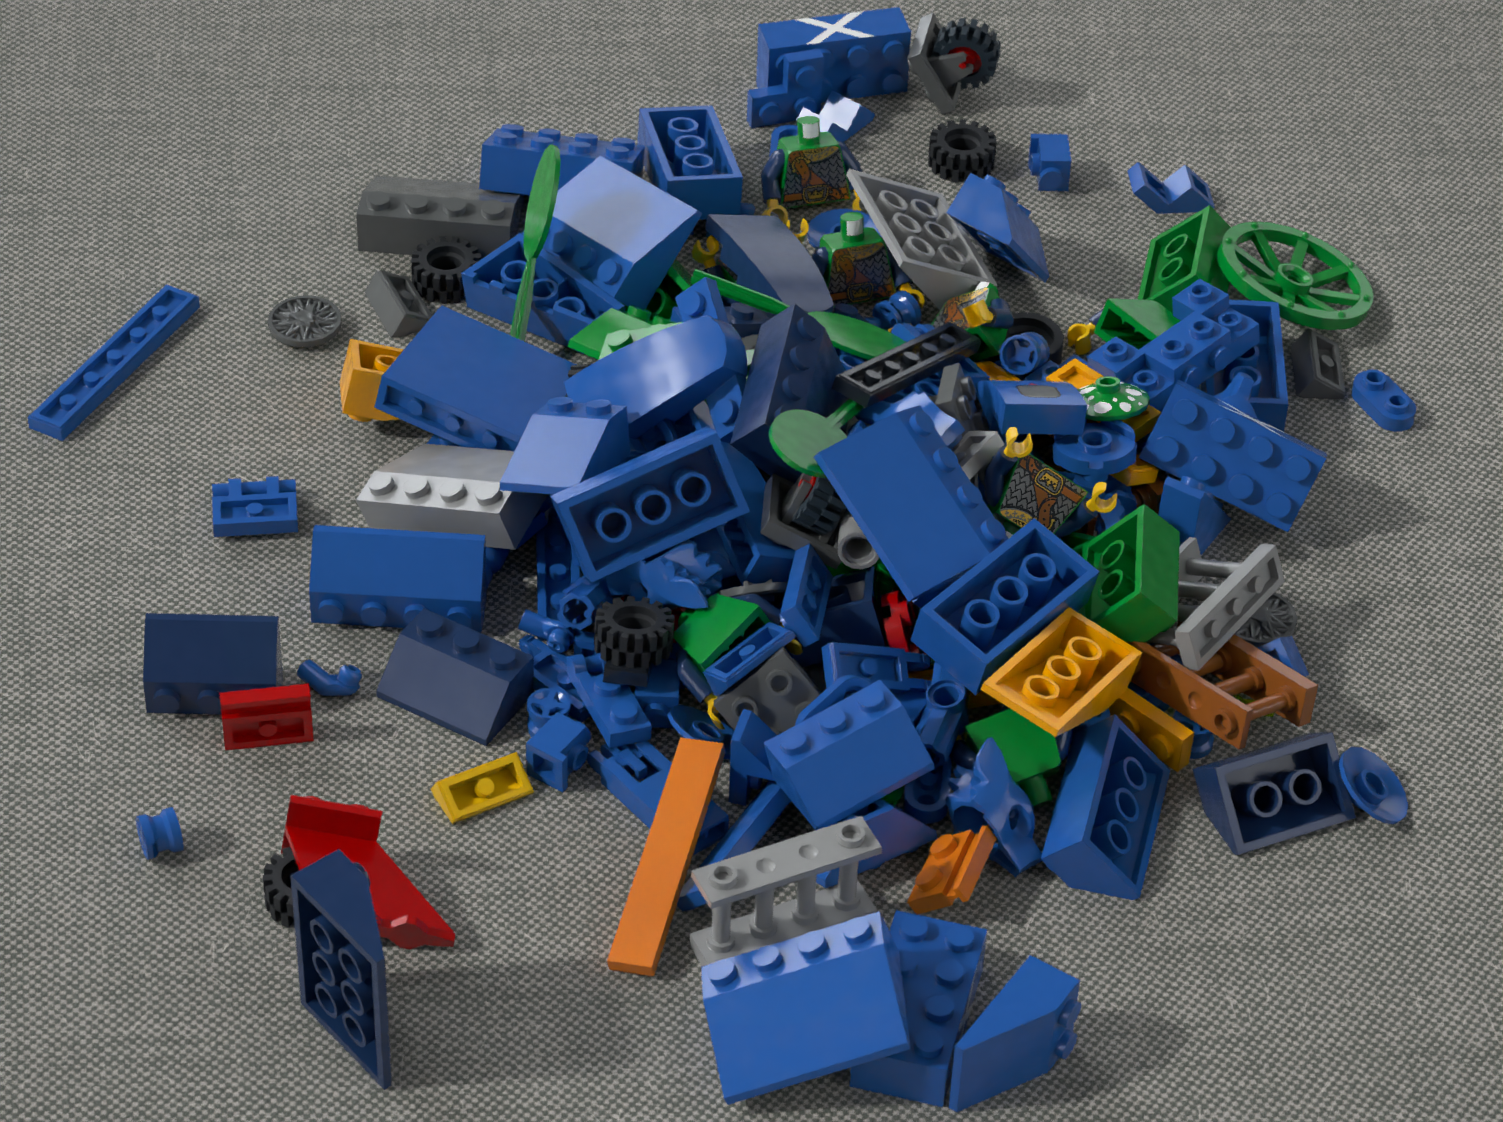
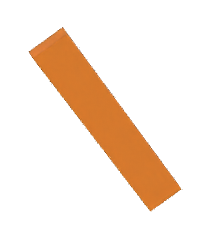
M680 737L607 959L609 970L654 977L726 753L724 743Z

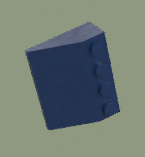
M795 303L761 324L730 443L731 446L771 476L774 473L793 483L797 481L802 473L785 463L773 449L769 439V428L774 419L782 412L796 409L811 411L828 418L849 400L848 397L832 389L836 375L845 372L825 327ZM845 424V425L841 428V430H842L845 434H846L847 424Z
M338 849L291 875L301 1004L385 1090L392 1086L386 970L383 947L369 888L370 879L361 864L358 862L352 863Z

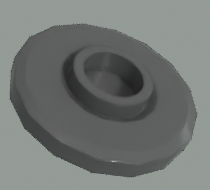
M296 296L285 299L274 306L268 317V329L272 337L283 344L293 347H313L324 344L337 335L341 330L342 315L338 307L328 299L317 296Z
M771 579L765 583L753 584L749 581H743V586L716 592V594L727 597L757 594L768 602L773 603L775 599L784 598L788 582H772Z
M1274 592L1235 632V635L1257 648L1280 637L1293 636L1298 620L1295 608L1286 598Z

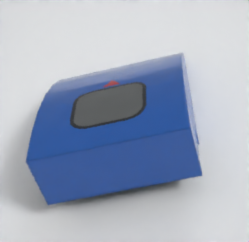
M982 380L976 383V395L990 428L1000 429L1001 434H1006L1009 428L1016 427L1018 434L1083 435L1087 404L1077 388L1068 382Z

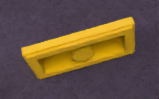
M517 752L439 780L431 788L434 798L452 824L534 793Z

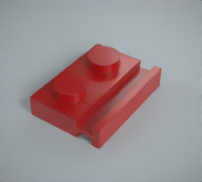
M309 684L220 693L225 751L314 741Z

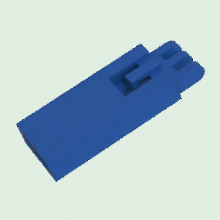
M647 740L609 748L606 743L601 746V753L597 750L588 753L587 762L601 776V784L650 829L672 763ZM712 799L710 800L693 855L721 840L728 831L729 815Z

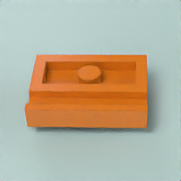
M987 825L982 826L978 834H974L972 830H967L953 835H942L933 842L930 847L929 856L921 872L917 875L915 885L907 900L908 905L916 915L952 906L956 898H960L962 902L969 901L997 839Z

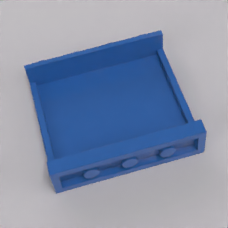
M441 305L382 375L374 408L462 447L515 451L532 414L546 405L549 399L566 397L564 381L569 379L568 372L571 370V366L576 364Z

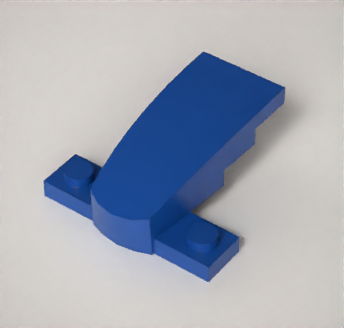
M704 277L675 297L683 323L639 339L603 357L564 381L567 396L572 398L574 403H587L592 400L604 399L609 400L611 405L627 406L629 438L635 440L665 418L673 421L679 420L706 399L713 425L720 441L730 443L747 381V356L739 333L729 324L716 280Z

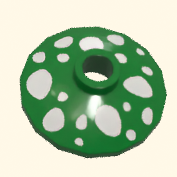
M1113 376L1100 377L1095 383L1077 389L1087 404L1085 419L1093 421L1125 420L1144 412L1150 403V397L1145 390L1132 384L1120 382L1119 378Z

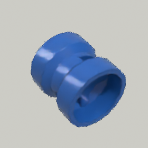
M1025 332L1009 337L1000 349L1002 366L1014 375L1033 372L1047 363L1049 358L1047 341L1035 332Z

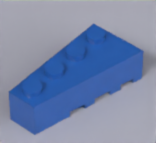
M519 233L461 273L467 307L512 325L517 294L527 262L524 255V236ZM544 249L541 250L535 264L533 299L527 326L528 332L568 347L569 340L610 308L625 311V305Z

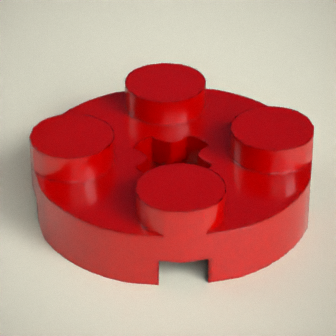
M900 590L883 594L881 596V607L890 605L891 617L883 619L889 646L891 648L905 649V652L926 655L924 651L911 641L914 619L918 618L916 605L912 601L908 602Z

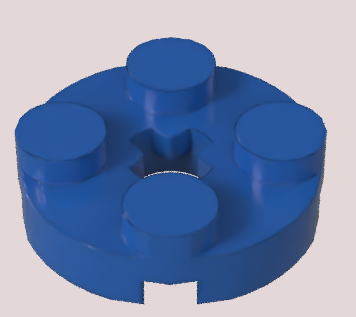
M1085 419L1083 435H1054V463L1068 471L1083 475V478L1091 483L1104 482L1109 474L1118 473L1136 462L1137 445L1134 430L1120 420L1087 423V419Z

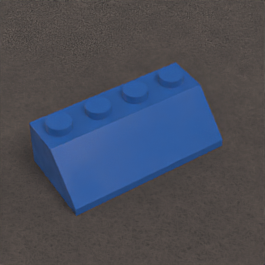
M314 525L309 584L311 623L405 628L425 608L482 633L487 601L485 535Z
M1115 714L1074 733L1041 860L1070 888L1135 900L1140 898L1170 769Z

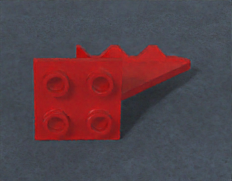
M290 796L281 854H283L284 848L290 846L299 871L339 849L352 863L358 862L361 864L369 876V888L380 937L389 938L398 947L409 950L422 945L454 946L456 934L378 844L377 838L383 811L370 809L361 804L347 805L324 801L315 796Z

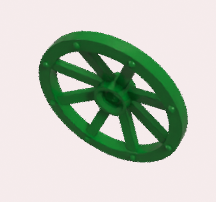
M1244 222L1228 229L1218 247L1217 260L1229 282L1251 301L1279 302L1280 318L1290 322L1322 330L1349 329L1360 324L1372 306L1373 291L1371 285L1358 266L1342 252L1325 241L1308 234V232L1270 222ZM1252 241L1266 266L1240 248L1238 244ZM1268 241L1294 247L1290 263L1280 264ZM1308 253L1318 258L1331 268L1311 275L1302 268L1305 254ZM1240 262L1246 267H1248L1250 270H1252L1254 273H1256L1258 276L1248 274L1242 267ZM1344 279L1353 294L1318 289L1317 287ZM1323 302L1348 305L1352 307L1345 310L1337 311L1332 307L1324 304Z

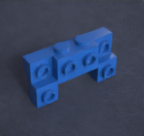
M1198 279L1172 297L1173 317L1179 319L1180 322L1139 350L1115 336L1087 356L1088 367L1104 377H1117L1120 379V382L1132 384L1145 390L1150 397L1149 405L1161 412L1178 379L1197 388L1202 382L1219 370L1224 369L1229 363L1260 342L1259 323L1230 308L1229 294L1202 279Z

